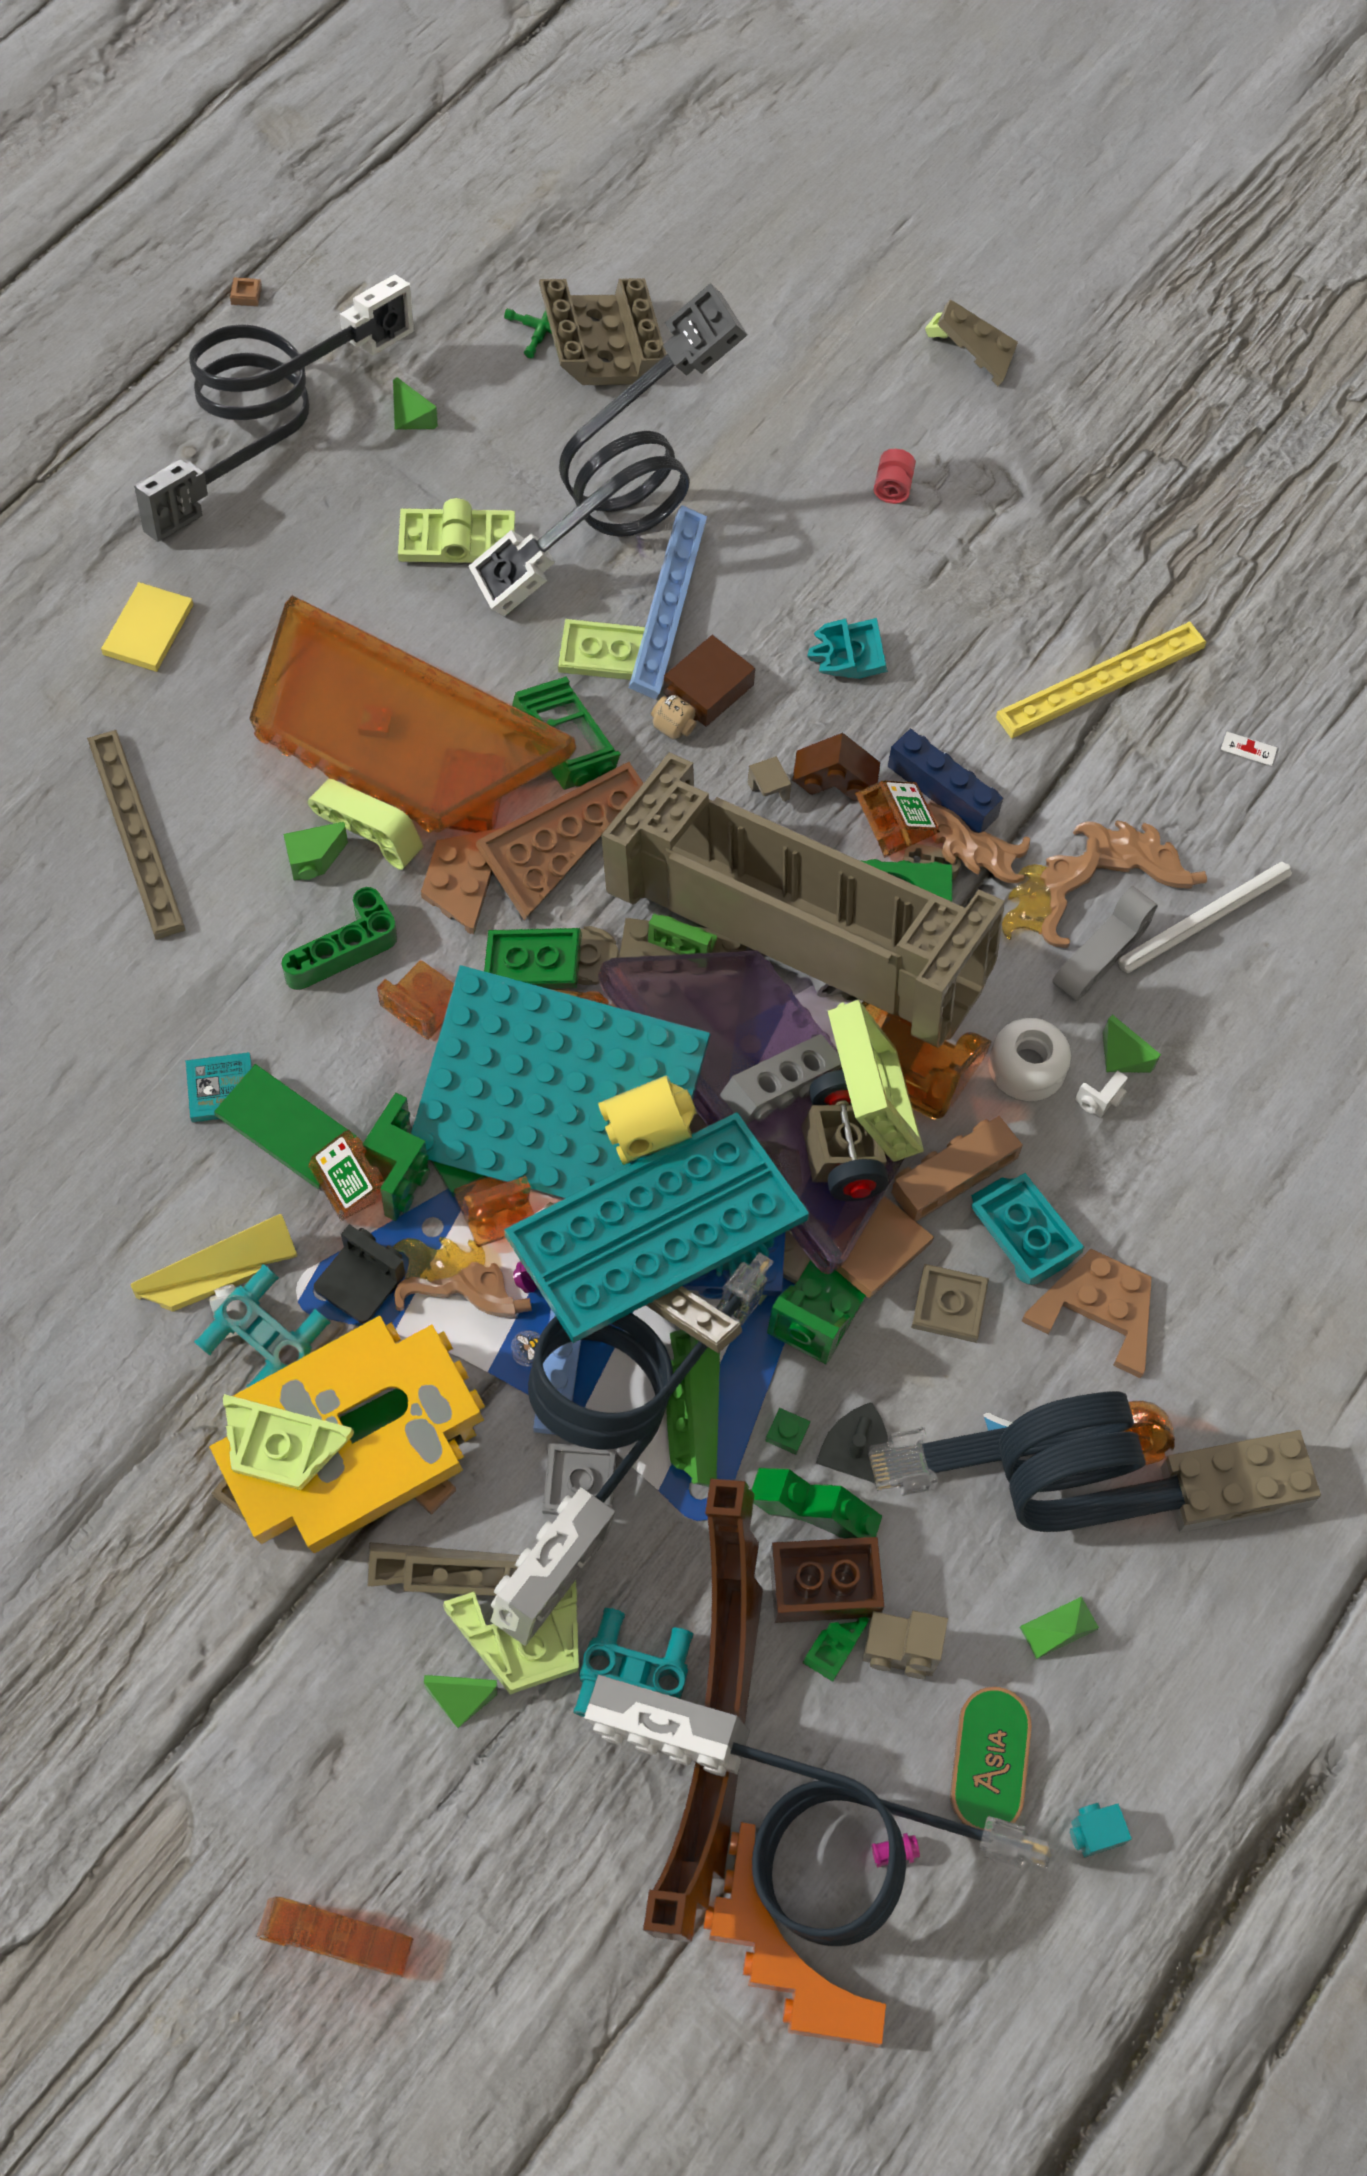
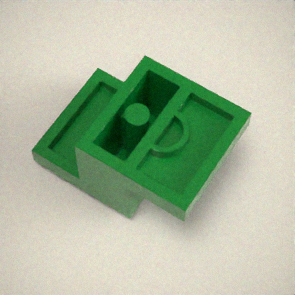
M396 1092L362 1144L367 1173L385 1181L380 1188L384 1216L394 1221H397L402 1212L406 1213L414 1200L413 1193L418 1186L422 1187L426 1183L430 1174V1169L428 1168L429 1155H427L425 1140L411 1134L412 1126L410 1125L407 1097Z

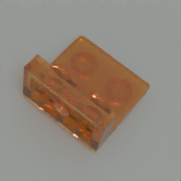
M420 960L397 984L393 985L387 979L382 981L377 987L379 1003L381 1007L429 1040L443 1025L454 983Z

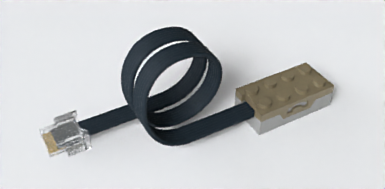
M1120 1391L1098 1392L1056 1400L1028 1411L1013 1421L1008 1427L927 1443L923 1442L926 1436L924 1427L890 1433L888 1443L868 1446L867 1451L877 1492L900 1488L902 1496L935 1490L938 1483L936 1473L1002 1460L1017 1520L1024 1527L1039 1532L1069 1531L1173 1510L1179 1533L1312 1507L1321 1496L1301 1430L1168 1455L1160 1467L1164 1478L1161 1480L1063 1499H1031L1037 1492H1052L1089 1485L1132 1473L1146 1465L1138 1434L1135 1432H1123L1134 1425V1419L1127 1395ZM1036 1454L1028 1460L1019 1459L1022 1456Z

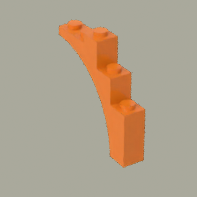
M741 1822L739 1831L731 1832L728 1854L735 1855L734 1869L726 1870L723 1893H730V1898L716 1896L714 1906H709L705 1912L703 1929L710 1930L709 1940L753 1947V1952L746 1951L743 1966V1975L749 1976L748 1986L793 1993L792 1999H785L783 2022L789 2023L788 2033L878 2048L882 2045L886 2004L858 1997L830 1983L805 1964L785 1941L768 1910L761 1902L753 1880L752 1856L756 1824Z

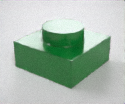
M779 1407L765 1441L797 1455L811 1421Z

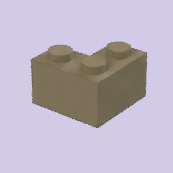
M913 1610L909 1619L873 1611L869 1621L862 1661L869 1662L871 1668L880 1671H891V1668L904 1670L905 1675L912 1678L925 1679L926 1675L932 1677L942 1658L948 1618Z

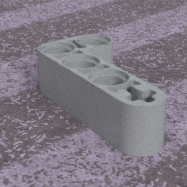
M1134 886L1127 889L1117 902L1113 914L1060 968L1053 979V983L1076 1001L1083 998L1147 930L1158 904Z

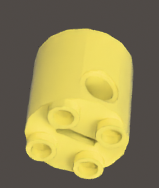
M667 1075L598 1103L604 1120L610 1121L609 1125L605 1126L612 1145L619 1143L616 1149L623 1165L692 1138L689 1126L693 1116L697 1114L688 1090L671 1083Z

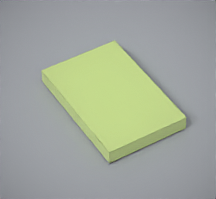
M565 619L558 672L631 680L645 627Z

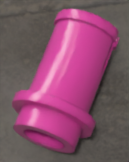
M903 1833L906 1860L909 1863H914V1859L920 1857L916 1836H908L907 1833ZM889 1841L872 1843L876 1867L888 1865Z

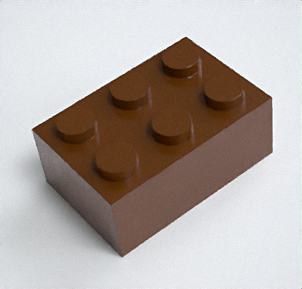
M878 1537L772 1542L769 1557L775 1623L871 1618L873 1611L883 1612L885 1606Z

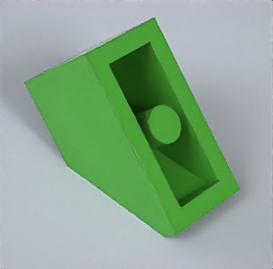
M344 822L283 834L294 881L300 879L310 880L316 876L324 875L348 844Z

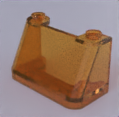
M863 1001V1006L897 1050L912 1108L932 1119L944 1117L987 1055L992 1041L977 1033L967 1032L958 1039L956 1045L945 1041L940 1048H937L911 1036L912 1023L908 1020Z

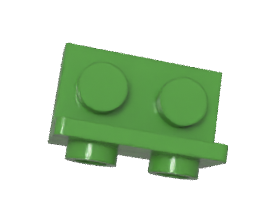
M653 913L648 927L649 943L704 964L707 963L717 941L716 935L706 932L699 927H693L677 921L672 917Z

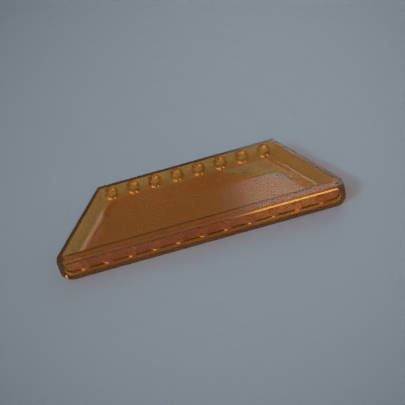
M293 595L284 605L249 718L255 730V737L263 744L268 745L270 743L276 746L284 755L288 757L293 755L300 759L308 768L321 770L329 779L339 780L355 790L400 809L410 819L416 821L425 831L430 833L445 830L568 760L577 749L574 737Z

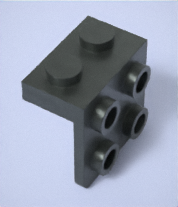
M349 1224L341 1233L343 1249L314 1283V1291L359 1323L365 1324L372 1318L406 1274L402 1260L403 1257L396 1249L388 1245L384 1248L375 1242L376 1238L364 1228L357 1230Z

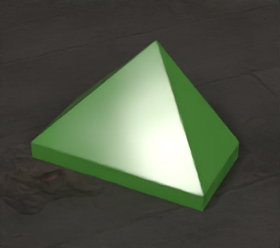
M398 377L394 378L395 430L435 429L438 426L437 407Z
M1113 1014L1108 1018L1103 1030L1106 1072H1117L1118 1070L1119 1072L1151 1073L1155 1069L1161 1054Z
M1081 1596L1021 1625L1020 1629L1036 1659H1039L1098 1630L1099 1627Z
M424 1675L426 1691L457 1728L482 1709L498 1693L497 1680Z

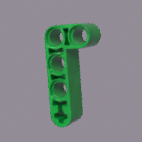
M363 887L353 895L356 921L291 950L284 955L281 965L286 984L294 990L305 989L374 957L395 945L397 942V931L394 917L376 889ZM367 905H372V906H373V907L368 908V909H367V908H363L364 906H367ZM379 929H387L385 932H377ZM351 942H359V944L354 946L348 945ZM324 955H331V957L327 959L320 958Z

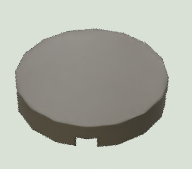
M585 926L584 929H581L578 984L597 985L608 980L616 971L619 961V950L613 936L597 927Z

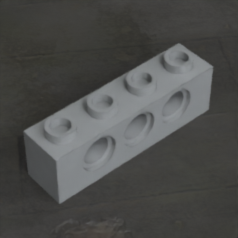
M819 1034L732 1076L720 1096L734 1113L738 1112L745 1124L754 1119L761 1121L769 1116L774 1109L779 1108L783 1110L792 1104L796 1098L801 1097L805 1099L810 1096V1085L815 1079L826 1073L840 1070L842 1067L840 1057L824 1036Z

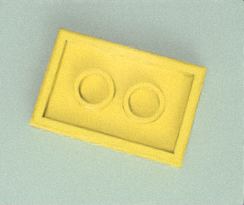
M138 582L101 648L103 655L157 672L194 605L192 598Z

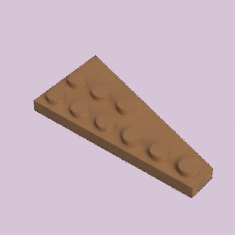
M630 762L611 770L477 840L476 847L524 921L598 841L603 832L643 785L642 780Z

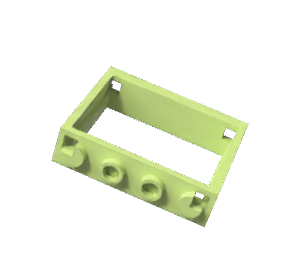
M859 1000L848 1004L840 1003L837 1008L829 1010L828 1015L855 1118L893 1162L924 1152L895 1046Z

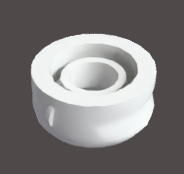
M1021 1018L1007 1024L997 1034L989 1055V1072L994 1083L1007 1095L1023 1101L1042 1100L1056 1093L1062 1086L1071 1064V1051L1064 1034L1052 1023L1037 1018ZM1023 1049L1035 1050L1041 1055L1044 1062L1036 1064L1027 1062L1017 1052Z

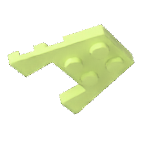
M576 1580L526 1646L495 1624H485L475 1592L444 1601L443 1607L445 1612L509 1694L578 1672Z

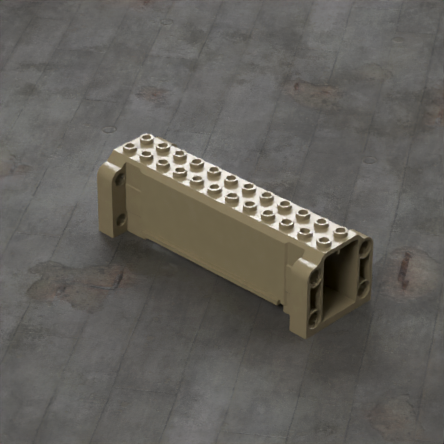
M670 752L601 835L605 883L608 894L632 905L636 904L640 898L649 899L676 914L860 1000L912 1022L911 1036L937 1048H940L946 1040L951 1039L981 995L997 961L1004 900L978 889L969 904L964 908L721 798L716 797L712 801L709 799V793L694 787L693 762Z

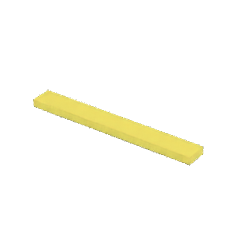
M1188 622L997 711L996 719L1010 738L1013 739L1204 649L1206 641L1193 624Z

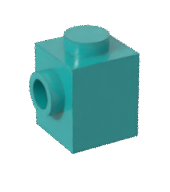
M1099 1803L1082 1807L1078 1810L1080 1815L1071 1822L1073 1828H1070L1071 1840L1076 1850L1081 1849L1084 1858L1123 1846L1132 1840L1119 1803L1101 1808Z

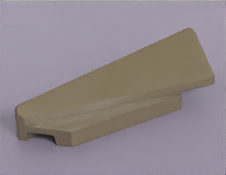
M370 1542L367 1586L403 1583V1591L449 1594L475 1592V1595L496 1596L494 1590L505 1575L511 1577L518 1567L515 1564L520 1555Z

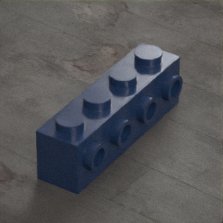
M910 728L891 746L887 767L908 783L915 784L920 792L936 804L948 808L960 816L972 831L976 833L984 832L998 818L1003 802V797L1000 796L998 791L976 778L972 771L964 769L956 763L948 753L942 752L932 745L925 736L917 734Z

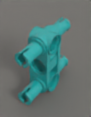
M264 1264L244 1287L240 1285L231 1292L215 1310L213 1322L194 1341L196 1345L211 1356L212 1352L230 1332L232 1334L236 1332L264 1356L267 1364L247 1384V1388L292 1364L284 1363L280 1360L279 1351L282 1347L293 1345L298 1349L299 1353L295 1361L310 1354L313 1348L311 1346L313 1341L331 1323L318 1310L314 1309L296 1331L291 1330L290 1332L259 1306L261 1304L259 1301L261 1297L279 1279ZM235 1300L244 1302L247 1306L245 1316L240 1319L230 1317L227 1313V1306L230 1302Z
M604 1608L597 1636L589 1641L587 1650L584 1653V1660L579 1674L582 1686L573 1713L585 1717L598 1675L681 1699L689 1671L688 1665L685 1662L694 1633L686 1629L673 1627L665 1657H654L620 1647L616 1644L625 1613L613 1608ZM595 1656H604L610 1664L604 1670H595L591 1667L590 1661ZM663 1676H672L678 1681V1686L674 1690L667 1691L660 1687L659 1680Z

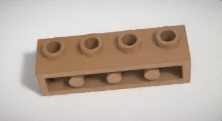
M1000 1115L991 1121L985 1119L973 1128L972 1133L965 1137L959 1135L947 1144L946 1149L939 1153L933 1151L921 1160L920 1165L913 1169L907 1167L901 1170L894 1178L895 1181L891 1193L907 1215L917 1222L1018 1159L1023 1144Z

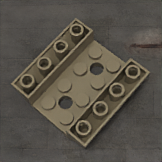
M645 278L619 279L615 295H570L566 279L539 280L560 366L580 384H633L667 355L663 347V340ZM590 317H594L599 321H592ZM601 358L608 359L610 362H603Z

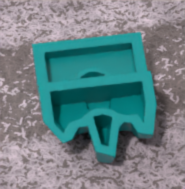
M845 618L825 623L814 633L815 637L823 643L810 647L807 657L810 661L822 662L819 667L820 673L861 679L888 672L877 618L849 625Z

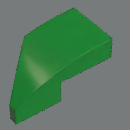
M862 1617L858 1618L855 1622L839 1624V1622L829 1623L828 1628L820 1632L807 1653L803 1664L833 1682L863 1633L869 1619Z

